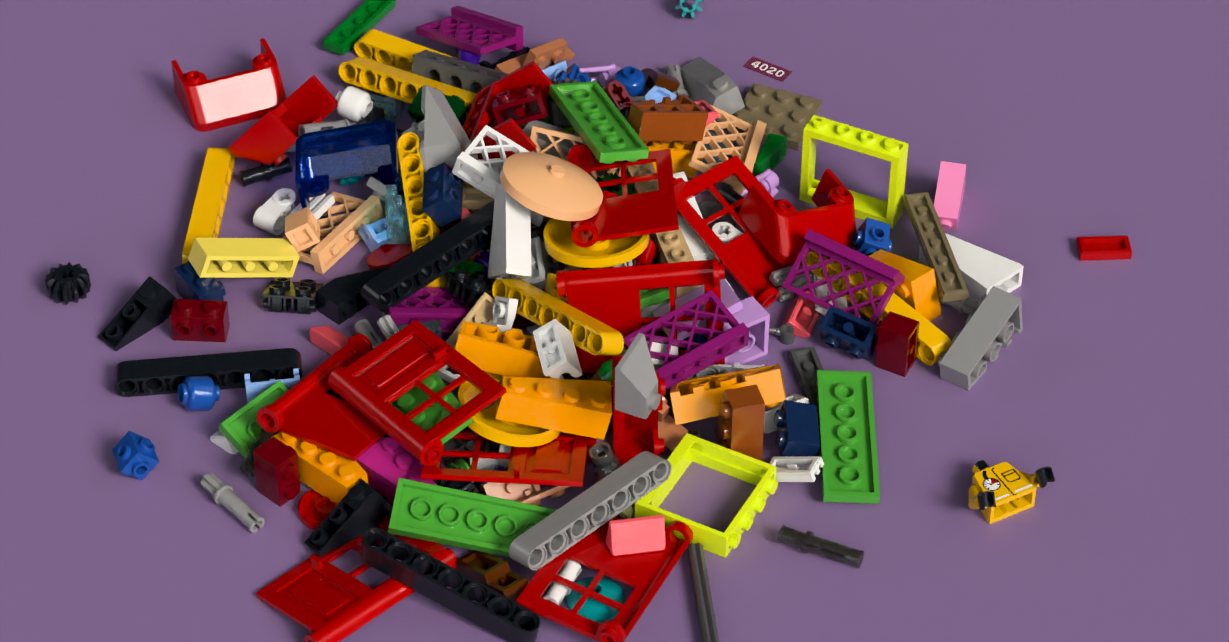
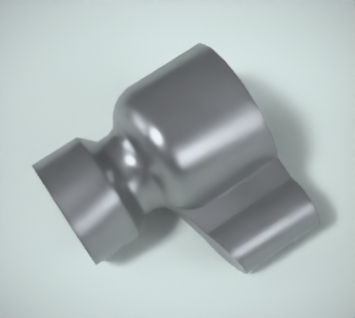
M597 443L590 449L589 455L594 463L593 470L596 475L594 484L618 469L621 464L619 459L614 456L608 443Z

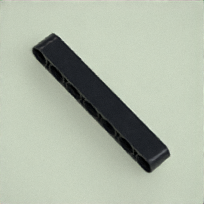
M495 201L489 202L370 279L362 287V299L379 311L386 312L389 310V307L398 305L491 244Z
M294 348L123 361L115 367V391L123 397L178 393L179 384L183 383V380L188 376H209L214 381V384L219 386L220 390L246 388L244 374L250 373L251 382L294 378V368H299L301 379V354Z
M370 528L364 532L360 557L367 565L508 642L536 641L540 618L533 611L383 529Z

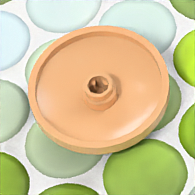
M538 152L516 153L505 160L500 172L501 184L514 200L538 214L563 221L590 219L597 214L603 201L602 190L592 176L575 164L553 155Z

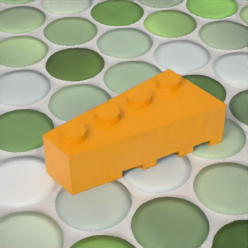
M462 321L455 350L481 370L490 375L551 378L543 374L534 336L525 335L521 329L511 328L502 332L494 325Z
M780 363L685 379L676 384L670 390L676 425L718 417L724 390L757 384L765 402V407L770 408L781 405V402L786 400V392Z
M283 432L273 436L285 445L291 446L297 452L299 480L322 496H327L331 502L334 501L338 505L360 478L368 484V475L356 460H349Z

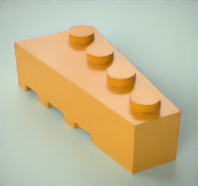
M503 376L501 385L506 388L507 392L496 400L495 419L604 440L612 416L611 381Z

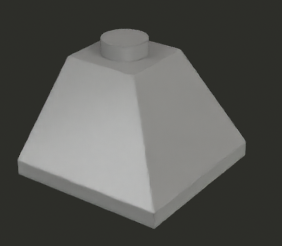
M638 333L615 367V410L646 420L651 411L658 408L661 394L658 393V379L645 335Z

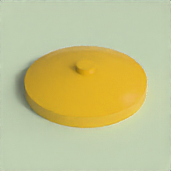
M553 218L549 220L543 231L544 246L550 256L561 263L581 268H604L628 262L639 256L647 248L650 240L649 234L598 241L590 247H580L572 240L571 221Z
M488 374L497 382L500 379H503V376L501 375ZM466 380L460 385L456 399L463 406L480 394L481 391ZM496 402L493 406L471 417L473 422L468 425L470 429L484 438L514 447L541 446L553 441L561 433L560 431L495 419Z

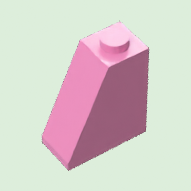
M941 161L934 207L944 231L957 230L965 191L966 164Z

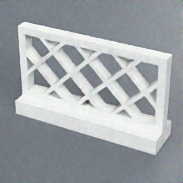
M485 125L465 152L462 151L457 157L452 173L495 199L496 185L501 184L500 174L492 170V167H503L507 159L505 151H513L514 153L530 151L488 125ZM487 135L496 141V145L485 146L483 138ZM499 152L501 160L490 161L488 153ZM482 153L484 161L479 162L470 155ZM530 210L531 222L540 227L546 216Z

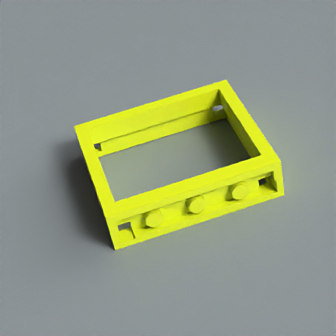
M813 115L803 129L799 200L815 205L811 199L820 182L814 179L817 139L891 162L888 202L855 191H849L854 198L856 218L862 220L871 218L890 224V228L893 229L903 213V195L909 143Z
M686 433L667 459L671 464L669 478L635 502V518L663 515L665 529L672 521L684 522L693 532L691 543L696 544L699 542L703 545V550L726 558L732 548L736 549L739 545L743 532L751 528L757 512L761 513L763 511L768 496L776 492L779 483L776 481L777 467ZM691 462L756 485V488L724 533L659 508ZM673 530V534L677 538L685 539L681 532Z

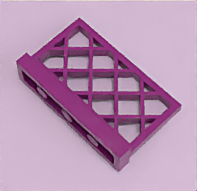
M461 6L452 7L451 16L416 27V34L478 55L504 47L514 51L524 49L523 26Z
M808 229L804 236L806 242L787 275L782 288L827 310L830 306L838 308L836 299L849 294L853 306L842 311L849 314L854 311L856 317L861 318L859 309L872 305L874 313L869 322L876 325L896 287L902 285L905 277L899 270ZM809 251L817 252L820 262L807 266L805 259ZM834 262L840 263L843 272L829 277L826 265ZM822 267L825 279L812 283L809 272ZM858 272L862 273L865 283L851 287L848 276ZM805 273L808 285L801 288L791 286L796 276ZM845 278L848 289L834 294L831 282ZM878 283L888 285L884 295L874 298L871 286ZM827 284L830 296L821 299L817 298L814 288ZM867 288L870 300L856 304L854 292Z
M424 287L398 305L389 307V310L384 313L391 316L399 331L414 320H417L437 336H451L472 307L449 294L446 287ZM416 296H422V297H424L425 299L422 300V299H420V298H418V297H416ZM406 302H409V303H411V304H414V306L411 307V306H409V305H407V304H405V303H406ZM432 302H435V303H437V304H439V305H441V306L436 307V306L432 305L431 303H432ZM460 302V303L466 305V307L463 308V307L457 305V303Z
M710 290L623 338L624 348L627 350L638 333L645 335L646 341H649L648 349L651 358L664 360L663 366L655 371L659 372L660 378H665L667 390L747 346L749 329L744 323L739 324L716 294ZM711 301L716 307L715 313L699 311L700 306ZM683 315L694 317L692 325L677 323V320ZM697 319L713 320L711 329L697 327ZM717 321L727 322L732 327L727 331L715 330ZM660 327L671 329L670 338L654 335L655 330ZM675 330L691 332L689 341L673 339ZM694 333L709 336V341L703 344L692 342ZM652 343L667 344L666 354L651 351ZM671 346L687 348L686 353L682 356L670 355Z

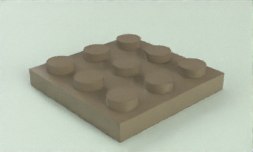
M753 83L743 100L745 107L737 111L734 116L752 125H755L757 120L766 123L761 142H765L770 133L785 136L788 139L787 148L798 151L803 143V129L812 116L818 115L820 112L822 100ZM735 127L739 133H744V132H746V131H743V130H741V129Z

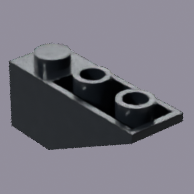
M392 265L334 278L316 290L317 311L340 325L370 305L361 297L362 287L370 279Z
M149 276L98 337L115 351H118L162 324L171 314L173 302L176 298L164 286Z
M360 478L304 543L321 557L362 536L367 529L376 528L390 513L393 506Z

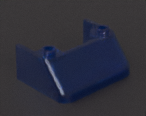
M389 120L310 132L299 136L295 143V186L302 209L307 206L310 209V197H317L328 191L329 181L378 173L380 181L384 184H396L400 200L405 199L397 149L398 133L395 124Z

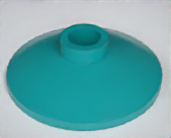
M595 577L584 578L576 583L588 588ZM603 577L594 589V592L624 605L625 596L622 588L614 581ZM572 590L567 595V605L570 611L583 595L575 590ZM589 597L578 614L592 621L602 622L615 617L619 610Z

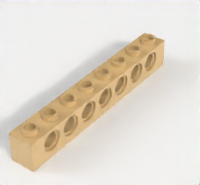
M653 163L627 166L626 170L627 177L656 173ZM658 179L633 183L635 194L659 190ZM680 226L679 230L649 234V238L657 246L655 258L658 264L694 261ZM703 285L675 287V300Z

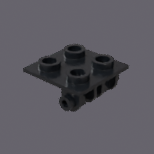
M455 269L454 272L443 274L449 277L445 285L447 292L471 307L475 305L484 292L492 294V286L495 280L488 279V273L475 271L474 274H470L467 271Z
M275 278L262 293V297H268L263 300V309H268V312L284 311V313H287L289 299H291L292 313L296 312V306L297 313L299 314L316 312L317 303L312 300L316 298V290L321 288L323 284L316 283L312 279L291 282L289 278Z

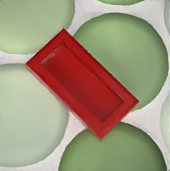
M1128 236L1077 237L1076 239L1080 261L1131 259L1132 250Z

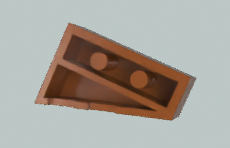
M685 94L678 96V100L671 101L670 97H664L661 103H655L653 99L631 103L628 123L645 144L649 143V141H657L664 144H669L671 141H679L691 144L692 141L703 140L709 113Z
M757 384L724 390L714 432L720 446L762 461L765 402Z

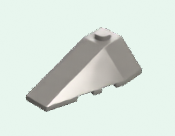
M698 57L681 67L684 88L692 101L705 100L710 105L731 115L745 107L738 86L726 73L703 58ZM719 118L715 119L716 122L721 121Z
M424 85L422 86L421 111L425 115V120L420 124V130L424 133V140L420 142V154L424 172L444 162L453 170L457 157L462 151L465 152L471 141L442 91ZM477 153L470 155L474 159L478 160Z

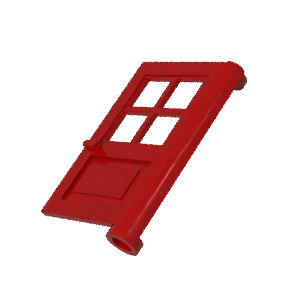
M577 144L569 149L568 161L580 167L589 175L591 171L618 167L621 170L620 179L599 181L597 183L600 187L622 184L623 196L603 198L599 211L595 216L587 220L571 221L572 240L577 246L590 247L598 241L679 230L670 149L650 151L648 159H639L635 162L626 160L614 161L612 164L599 163L597 159L594 160L593 153L587 145ZM656 162L657 173L633 177L626 176V166ZM658 179V191L628 195L627 183Z
M737 155L688 182H685L682 178L676 179L674 177L677 212L713 255L718 258L719 262L724 263V268L749 297L753 296L764 309L770 306L779 297L780 292L777 288L782 285L772 286L769 275L773 271L791 265L777 262L734 211L742 206L746 197L729 205L714 185L735 175L747 191H749L752 184H756L770 201L775 199ZM708 189L724 209L703 220L687 200ZM729 213L745 233L724 244L708 224Z
M718 258L702 261L574 271L559 270L556 272L558 297H567L569 305L619 331L623 338L642 328L643 324H650L661 318H641L640 290L669 288L670 312L676 309L675 287L704 285V293L712 290L721 301L720 280L725 279L724 263H719ZM708 301L705 303L706 312L715 313L716 307L712 302ZM683 315L678 318L677 322L693 321L694 317ZM704 318L697 319L706 320V328L711 329L713 320ZM717 321L715 330L723 331V322ZM675 330L673 339H677V330ZM575 345L583 375L595 374L597 369L601 367V363L612 359V355H592ZM678 350V356L686 353V350ZM725 358L713 365L725 364Z
M417 320L411 322L348 367L340 366L335 368L328 378V386L331 390L343 397L425 466L433 465L440 460L443 453V444L441 442L443 437L507 392L504 386ZM445 365L460 375L459 378L437 393L422 383L423 380ZM467 380L480 390L481 393L456 410L442 397ZM415 386L430 397L406 415L390 404ZM436 402L448 411L450 415L425 432L411 419Z
M360 333L354 334L349 338L348 343L274 403L262 407L257 412V421L261 428L268 433L283 432L352 461L359 458L387 433L349 402L329 395L326 392L330 390L328 378L335 368L340 366L348 367L373 350L369 338Z
M463 429L452 439L476 440L474 451L444 450V443L442 456L472 457L471 469L440 468L441 456L440 460L433 465H422L420 479L583 487L586 455L587 463H593L589 451L597 444V439L575 434H560L553 441L541 446H511L510 453L480 452L482 440L489 439L477 434L472 429ZM479 458L509 459L507 471L477 470Z
M387 515L376 528L388 532L391 517ZM392 534L456 569L457 559L451 549L435 542ZM362 536L321 557L317 554L310 555L307 560L255 594L261 601L311 631L304 636V642H340L415 590L391 577L372 589L355 578L371 566L363 563L347 574L331 564L332 561L351 549L360 553L361 546L359 544L362 542Z
M614 517V518H612V519L609 520V521L621 520V519H619V518H617V517ZM608 521L540 568L516 602L540 616L598 642H624L691 543L693 532L684 522L672 521L665 529L666 544L664 550L613 556L605 543L609 526ZM673 530L681 532L685 539L677 538L673 534ZM567 560H573L598 571L588 588L557 575ZM604 575L635 588L624 605L594 592V589ZM552 581L583 594L571 611L541 598ZM589 597L619 610L613 621L606 620L601 624L579 615L578 612Z

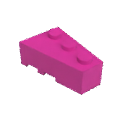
M391 437L376 442L356 459L357 463L368 475V485L385 496L391 505L394 503L399 478L437 485L433 479H420L422 469L420 462Z

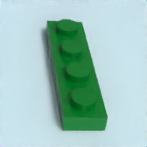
M366 0L323 40V48L344 56L369 29H372L395 7V0Z

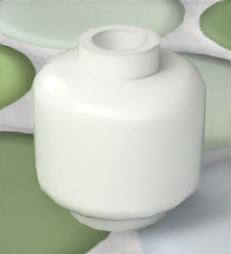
M348 86L343 91L340 90L335 97L338 114L354 122L361 121L372 111L373 101H371L370 94L354 86Z

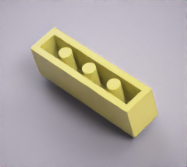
M195 238L188 260L200 278L293 277L300 256L288 238Z

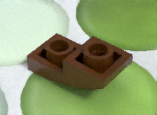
M649 68L642 70L645 75V84L649 88L657 85L677 92L680 82L675 77Z

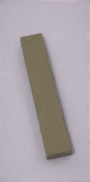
M929 193L903 195L905 209L928 267L934 268L937 289L942 302L968 299V288Z

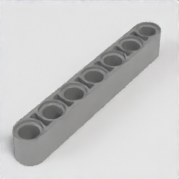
M649 451L639 453L514 539L509 548L510 558L531 570L542 568L664 483L671 473L670 462Z

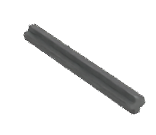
M699 542L696 544L690 543L687 553L702 642H719L703 545Z

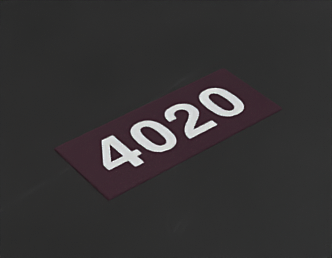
M752 57L743 66L782 82L792 73V71L756 57Z

